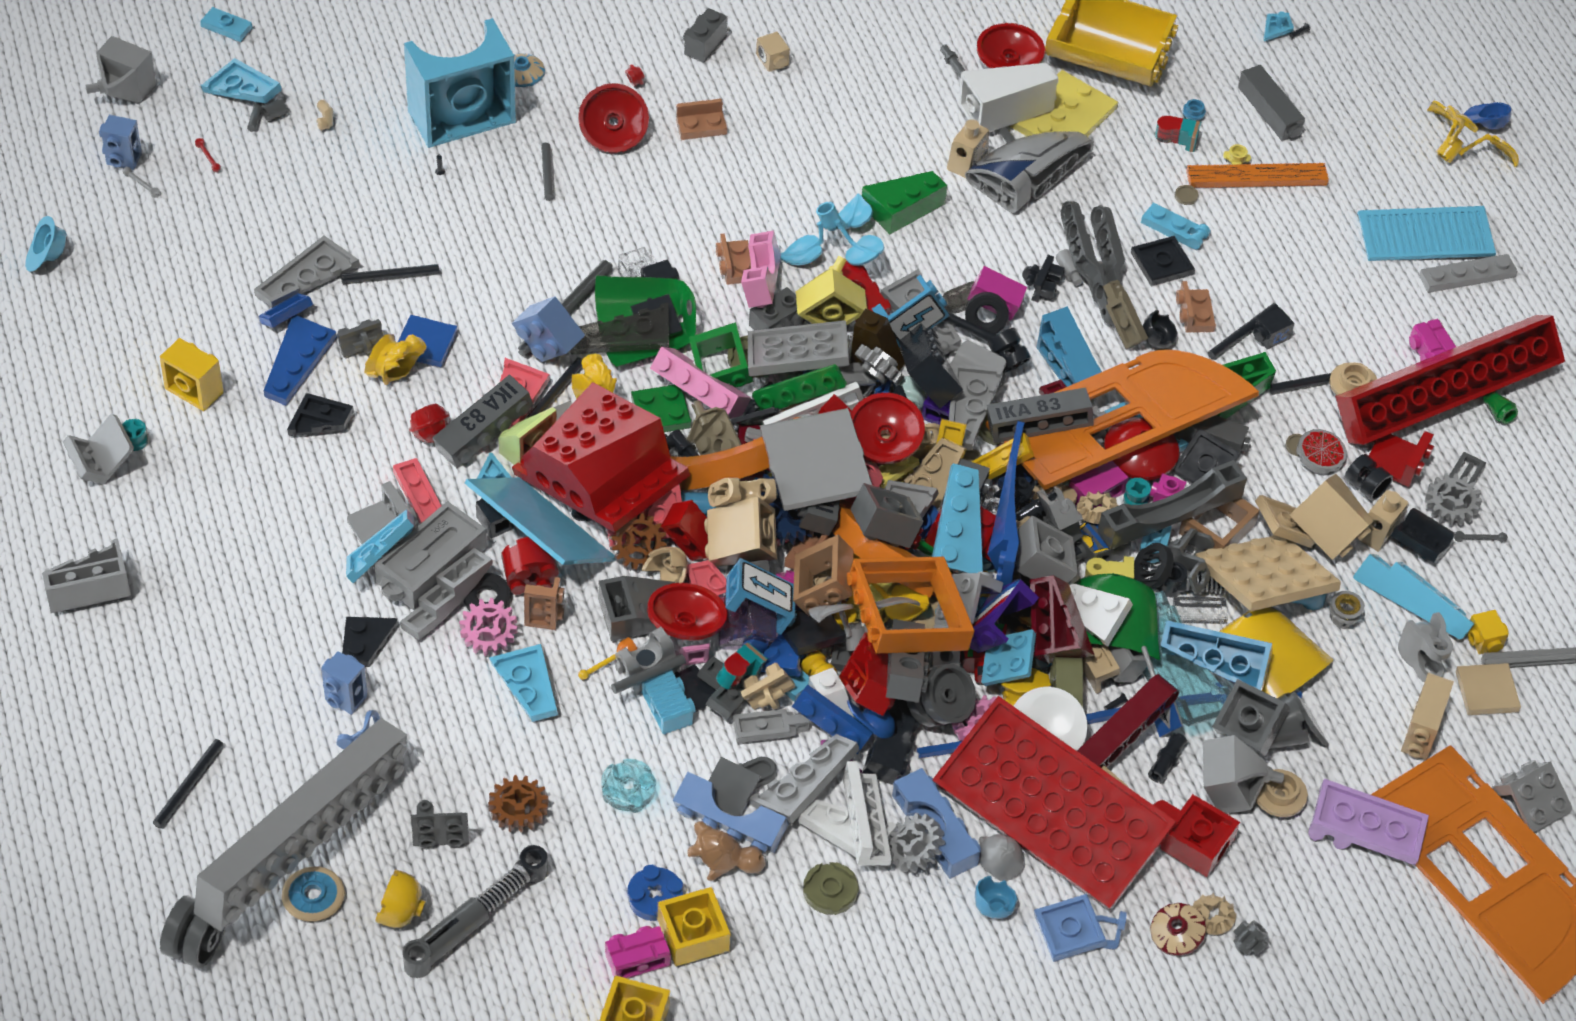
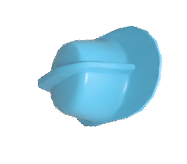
M50 216L43 217L35 229L33 241L25 260V267L30 272L37 270L44 261L58 259L63 253L67 236L66 231L57 227Z

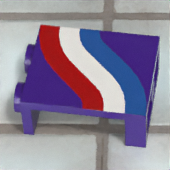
M1021 579L1003 586L1001 593H991L975 614L972 624L974 634L969 648L977 653H981L1006 643L1009 638L995 625L1000 615L1003 613L1007 616L1035 604L1039 597Z

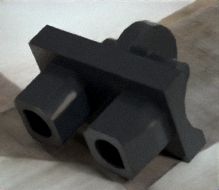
M1047 254L1041 270L1037 264H1034L1033 266L1025 267L1022 272L1026 285L1031 286L1034 284L1035 291L1031 299L1032 301L1039 302L1041 296L1053 299L1056 294L1058 284L1050 282L1048 279L1061 283L1065 267L1053 264L1054 256Z

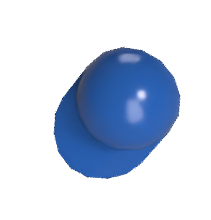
M1494 102L1475 105L1469 108L1464 115L1474 123H1480L1489 130H1498L1509 123L1512 111L1508 104Z
M849 699L847 700L848 707L855 718L876 736L889 738L894 735L896 724L890 712L886 710L882 716L868 708L861 710Z

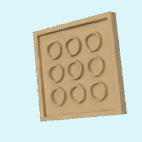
M1276 535L1261 539L1256 538L1239 544H1230L1224 549L1212 548L1195 555L1205 559L1210 576L1250 611L1340 590L1341 581L1294 542Z

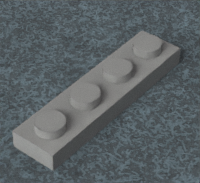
M1509 254L1421 269L1419 277L1427 293L1515 278L1518 271Z

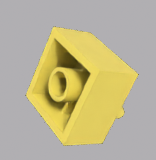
M838 256L833 266H830L828 270L796 291L797 313L799 316L812 324L846 320V325L858 319L865 308L867 309L865 289L842 275V269L847 261L845 258Z

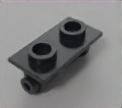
M1024 477L1015 478V511L1022 502L1027 504L1035 495L1033 489L1038 480L1030 484ZM1002 488L993 495L995 505H999Z

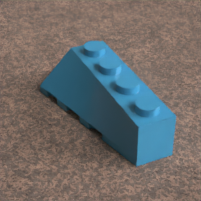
M1168 620L1166 621L1161 642L1162 653L1182 657L1233 683L1239 679L1261 691L1268 674L1273 652L1272 643Z

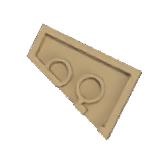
M941 438L925 456L920 465L904 480V483L937 488L939 494L932 504L940 511L950 467L953 463L959 464L967 448L948 439Z

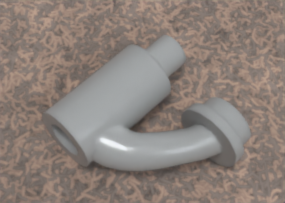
M1064 249L1058 252L1055 259L1059 266L1065 267L1064 275L1067 280L1073 282L1075 286L1082 284V275L1074 267L1070 250ZM1098 261L1102 265L1103 271L1105 273L1104 263L1102 261Z

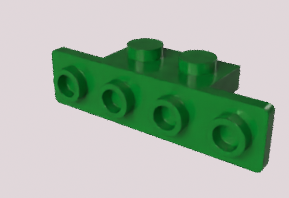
M833 364L755 390L752 396L757 405L761 407L760 410L772 407L781 409L845 388L847 382L838 366Z

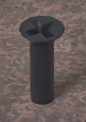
M1304 23L1302 27L1291 32L1289 35L1291 38H1294L1305 31L1309 32L1310 27L1307 23Z
M437 155V169H435V173L443 175L445 169H443L442 155Z
M1121 692L1120 697L1104 706V709H1113L1121 703L1127 702L1126 695Z

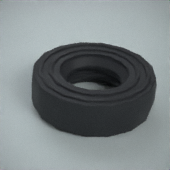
M981 292L974 295L968 301L965 309V320L994 334L999 333L1006 326L1009 319V309L1005 300L992 292ZM989 305L995 309L996 318L993 321L983 322L978 318L977 312L982 306Z
M485 573L478 584L463 600L467 609L471 612V603L476 607L479 606L477 593L484 588H490L497 593L494 604L498 605L500 601H503L505 610L510 603V588L506 580L500 575Z

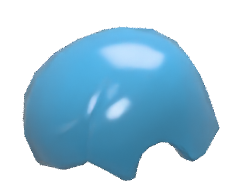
M987 876L979 880L975 888L976 908L982 915L989 918L1003 919L1014 912L1018 901L1015 890L1007 885L1005 880L997 883L992 880V876Z

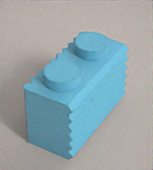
M672 670L643 682L641 693L664 735L682 727L685 728L687 725H692L693 714L696 713L692 699H687L686 695H684L685 688L681 678H676Z

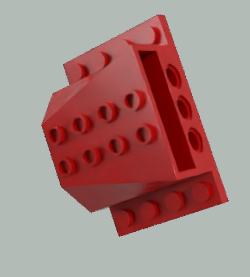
M594 382L585 389L548 431L522 456L521 463H516L512 466L515 476L520 477L522 480L613 532H616L690 476L688 467L670 457L661 418Z

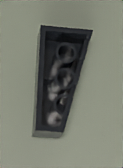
M920 323L898 342L908 374L933 402L941 408L959 394L963 388L940 347L938 335L930 326L926 329Z

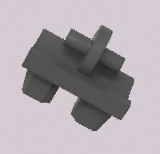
M368 319L362 321L357 327L339 329L337 336L342 356L345 358L362 351L366 354L371 353L372 348L383 337L381 321L379 319L374 321Z

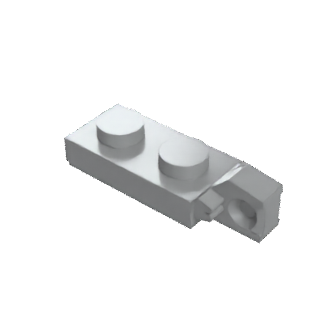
M786 709L736 714L733 716L736 743L795 736L799 732L809 731L808 718L802 714L793 715V712H787Z

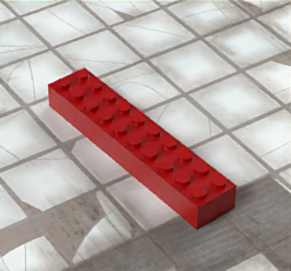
M1534 315L1335 396L1348 443L1365 445L1566 361L1554 316Z

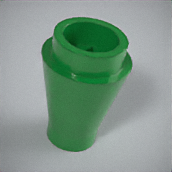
M1496 391L1483 396V401L1488 405L1498 422L1508 424L1517 417L1518 409L1514 402L1501 396Z

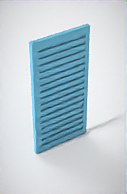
M1484 206L1358 210L1357 213L1368 261L1496 256Z

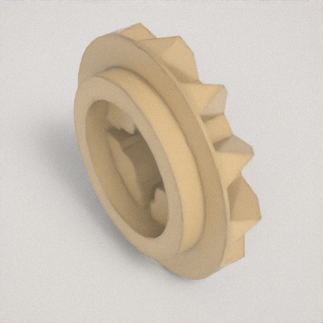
M1099 490L1096 494L1088 492L1086 496H1080L1079 503H1077V511L1086 522L1099 524L1101 512L1118 506L1116 498H1111L1109 493L1101 494ZM1099 504H1102V507L1098 506L1093 509V505L1097 506Z
M1214 893L1210 896L1202 894L1197 901H1194L1193 907L1199 910L1205 919L1207 934H1224L1233 927L1237 913L1234 911L1233 904L1226 901L1225 896L1221 898L1215 896ZM1214 908H1219L1218 915L1209 920L1210 911H1213Z

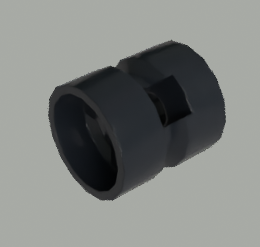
M1015 327L999 333L987 342L993 353L1005 358L1006 366L1003 373L1020 367L1032 358L1026 346L1020 345L1022 339ZM1013 348L1015 349V352L1006 356V352L1010 351Z
M1362 454L1356 458L1344 476L1355 488L1361 487V493L1371 501L1381 497L1393 481V475L1383 467L1377 468V462L1367 454Z

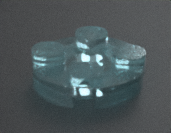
M623 759V763L616 765L613 763L603 772L601 778L602 798L605 803L618 810L639 813L654 798L656 779L651 773L650 767L644 762L636 759ZM629 781H632L634 788L626 789L621 784H627Z

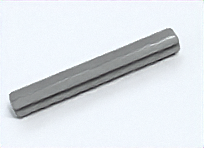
M1576 647L1483 653L1481 663L1482 665L1508 663L1509 667L1576 662Z

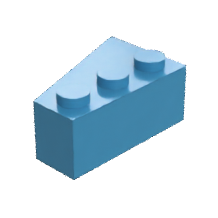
M1068 306L1042 315L1036 348L1066 387L1102 372Z

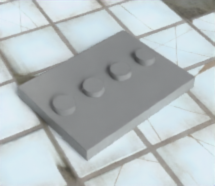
M846 320L748 331L749 376L821 369L836 364L838 367L849 365Z

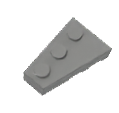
M118 538L111 540L110 546L99 551L95 548L88 551V556L75 562L73 559H70L42 572L51 613L131 596Z

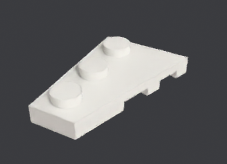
M1068 582L1086 631L1091 635H1095L1108 647L1133 606L1131 600Z
M814 799L799 816L798 822L856 857L847 808ZM888 822V825L885 824L888 840L892 837L890 831L896 832L897 830L896 823ZM869 823L870 833L872 836H875L879 830ZM874 845L871 856H875L879 851Z

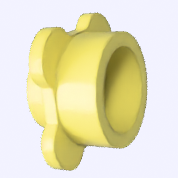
M1240 144L1232 145L1229 151H1225L1223 154L1224 159H1228L1231 164H1243L1244 162L1251 161V155L1248 154L1247 148Z

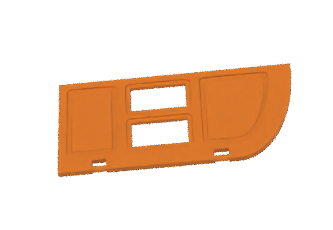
M1179 350L1151 351L1125 364L1121 363L1056 391L1062 392L1086 387L1091 400L1116 389L1129 404L1093 419V426L1028 437L1034 457L1024 461L1021 465L1035 480H1038V483L1044 490H1047L1258 397L1259 391L1240 375L1203 356ZM1138 414L1153 427V429L1106 450L1091 436L1096 432Z
M1449 745L1370 795L1429 815L1419 859L1415 866L1544 1004L1558 994L1576 976V878L1569 872L1568 867L1524 823L1489 784L1485 783L1475 773L1476 771ZM1470 777L1479 786L1478 789L1468 780ZM1486 819L1527 862V865L1505 878L1463 832ZM1447 842H1450L1491 886L1490 889L1470 902L1427 857V855ZM1562 875H1564L1571 882V884L1573 885L1572 887H1569L1568 884L1561 878Z

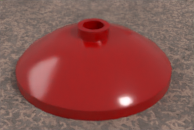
M999 23L988 27L980 34L976 50L980 60L987 67L999 68L1039 64L1044 58L1045 45L1042 38L1034 30L1024 25Z
M619 83L604 84L590 91L583 99L578 115L579 127L584 138L596 149L608 153H620L632 149L643 139L648 129L649 112L644 99L631 87ZM611 119H616L618 121V124L613 126L609 123V121Z
M894 393L870 395L862 399L850 413L858 441L863 448L864 458L880 464L898 463L912 456L922 444L925 433L923 416L912 401ZM883 434H887V435H889L890 437L887 438V439H885V438H882L881 436H882Z
M1132 417L1119 422L1108 430L1104 440V449L1106 450L1153 429V427L1141 417ZM1171 434L1112 461L1130 478L1155 480L1161 478L1162 474L1167 475L1174 469L1179 458V445L1175 436Z
M672 583L662 586L652 593L647 605L648 617L655 627L659 628L661 626L668 636L685 641L703 640L716 635L724 627L727 618L726 606L718 595L705 587L691 583Z

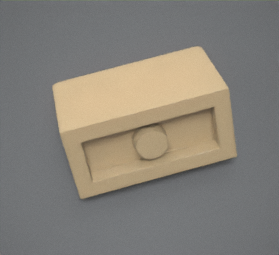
M1091 644L1095 656L1082 658L1083 672L1097 694L1101 692V682L1120 674V667L1106 645Z

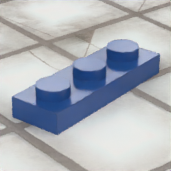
M808 684L792 705L795 710L832 737L838 734L857 742L860 750L873 734L866 726Z

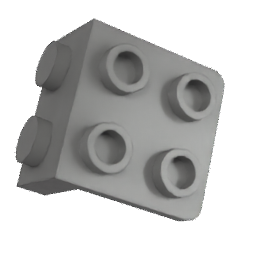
M110 414L88 440L68 435L63 440L67 455L72 460L77 470V475L84 481L105 484L133 452V445L118 416Z
M391 481L381 484L382 501L347 516V523L361 545L406 509L414 516L413 530L415 529L416 513L411 506L408 507L406 505L402 491L399 488L396 489Z
M987 572L952 574L971 624H973L980 594L1001 593L1003 583L993 579L994 575ZM938 602L934 623L936 625H948Z
M1536 760L1526 762L1520 766L1521 771L1517 773L1514 771L1501 776V782L1492 786L1499 796L1512 795L1524 823L1533 832L1539 831L1572 811V805L1551 761L1537 763Z

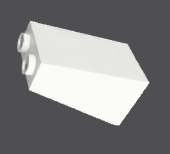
M1047 63L961 72L958 105L968 120H976L981 126L992 132L1054 110L1058 76Z

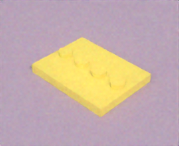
M1061 70L1057 74L1058 84L1056 86L1054 110L1010 125L1009 127L1025 136L1044 132L1076 131L1088 137L1117 109L1118 101Z

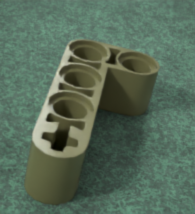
M1054 657L1050 667V687L1059 688L1070 693L1083 708L1082 658Z

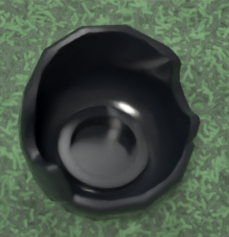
M1155 310L1143 322V328L1148 336V339L1145 341L1151 346L1165 349L1175 343L1178 332L1175 324L1169 319V315H1160L1159 310Z

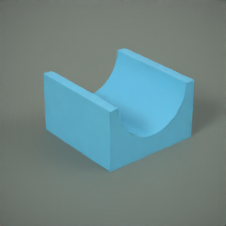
M493 18L484 20L485 39L483 43L474 51L462 56L438 57L421 50L413 40L404 43L408 112L428 148L516 123L514 54Z

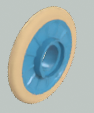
M306 867L296 871L287 879L282 889V902L286 910L295 918L310 922L320 921L330 917L340 908L344 899V886L341 879L333 871L323 867ZM310 889H318L321 892L320 896L315 899H309L305 894Z

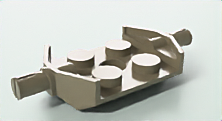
M700 400L693 402L694 404L691 406L696 414V418L693 421L687 440L690 443H695L700 455L716 453L741 445L725 409L714 407L705 410Z

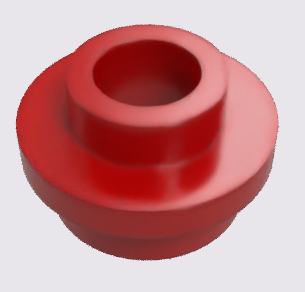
M633 64L629 65V68L625 70V74L632 86L643 85L642 79L645 76L639 66L635 67Z

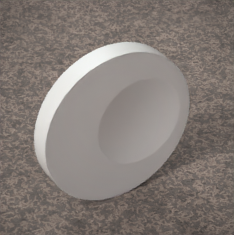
M1040 687L1025 693L1015 703V708L1076 751L1083 745L1087 734V719L1081 704L1070 693L1055 687Z

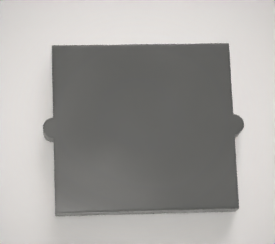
M1296 692L1290 694L1295 698L1303 718L1311 731L1324 747L1328 745L1327 739L1309 708Z
M720 757L708 780L712 782L715 788L717 807L732 816H741L761 775L744 768L742 763L736 764Z

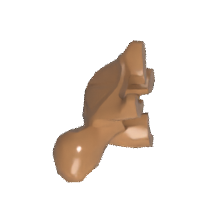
M703 821L695 823L694 831L697 834V840L694 845L688 848L687 854L688 857H700L710 868L707 880L714 881L732 870L735 866L747 874L760 873L766 865L765 857L762 850L758 847L749 846L741 848L738 841L728 833L708 826Z

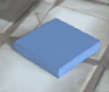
M1087 894L1034 910L1035 919L1053 962L1106 946V938Z

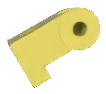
M1124 556L1123 562L1092 558L1087 562L1084 577L1095 574L1114 573L1134 579V557Z

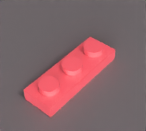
M417 458L393 465V473L410 506L414 509L419 524H421L438 510L441 504Z

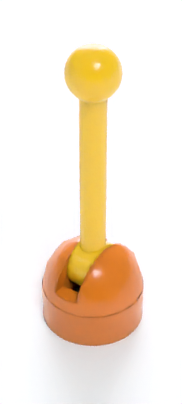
M627 637L618 644L616 652L625 647L631 652L637 650V647L632 639ZM615 654L587 670H580L578 677L581 680H586L589 674L616 660Z

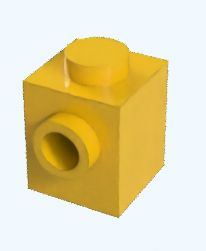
M1491 610L1471 615L1470 620L1474 625L1468 632V639L1470 644L1475 646L1478 654L1498 652L1503 649L1509 632L1506 624L1502 623L1497 611Z

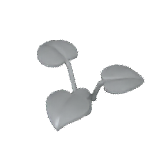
M892 597L875 602L878 609L900 603H910L921 607L920 602L906 597ZM840 601L835 605H824L809 609V615L818 622L833 613L839 612L846 634L845 643L847 651H854L865 632L868 633L866 625L862 626L861 621L848 623L844 610L853 609L852 604H842Z

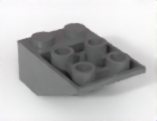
M631 576L599 580L598 600L610 640L615 641L627 637L645 635L657 629L648 617V600L658 588L675 582Z

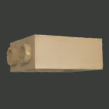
M1431 673L1427 674L1401 752L1409 754L1414 758L1427 760L1454 681Z

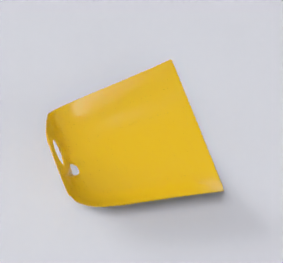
M1274 607L1255 611L1248 610L1219 631L1272 643L1273 652L1262 691L1275 698L1287 692L1292 693L1325 669L1334 660L1291 620ZM1248 613H1251V614H1252V615H1251L1250 617H1248V618H1247V617H1244V616H1245L1246 614H1248Z

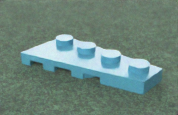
M953 463L950 467L932 557H945L949 570L957 573L983 572L979 471Z

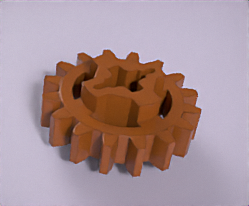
M644 513L638 514L637 519L634 517L618 529L616 536H609V539L615 541V544L610 546V550L618 551L614 558L617 560L623 558L622 565L626 567L631 562L632 569L636 570L639 564L643 567L646 560L650 557L648 554L651 551L667 546V543L661 541V538L666 536V532L658 531L662 524L659 522L652 524L653 516H648L644 520ZM644 524L647 527L643 528L640 531L637 530L633 525ZM624 533L626 535L625 543L622 545V536ZM634 535L642 537L640 540L642 547L633 545L636 542ZM654 537V545L651 549V539ZM639 552L643 557L632 558L629 555Z
M514 775L513 781L510 782L508 779L503 778V786L495 784L494 792L489 793L488 810L491 812L492 821L498 820L500 828L508 825L509 832H512L514 827H518L520 833H523L525 826L533 830L534 822L541 824L543 822V815L548 814L549 802L548 796L545 795V787L538 788V780H534L531 783L528 782V776L526 775L523 780H518L517 775Z

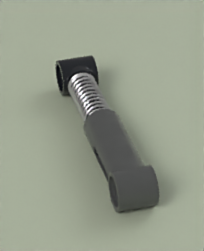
M538 845L525 847L520 853L519 860L511 870H508V873H505L504 876L493 882V885H490L489 888L478 894V897H470L420 939L407 942L402 951L406 974L416 979L427 976L434 963L489 919L488 914H491V910L495 911V907L498 908L502 901L505 902L506 898L514 895V892H517V889H521V886H525L527 883L534 884L543 881L548 873V856L545 849ZM530 863H538V865H534V866L529 865V864H530ZM415 957L423 958L418 961L412 960Z

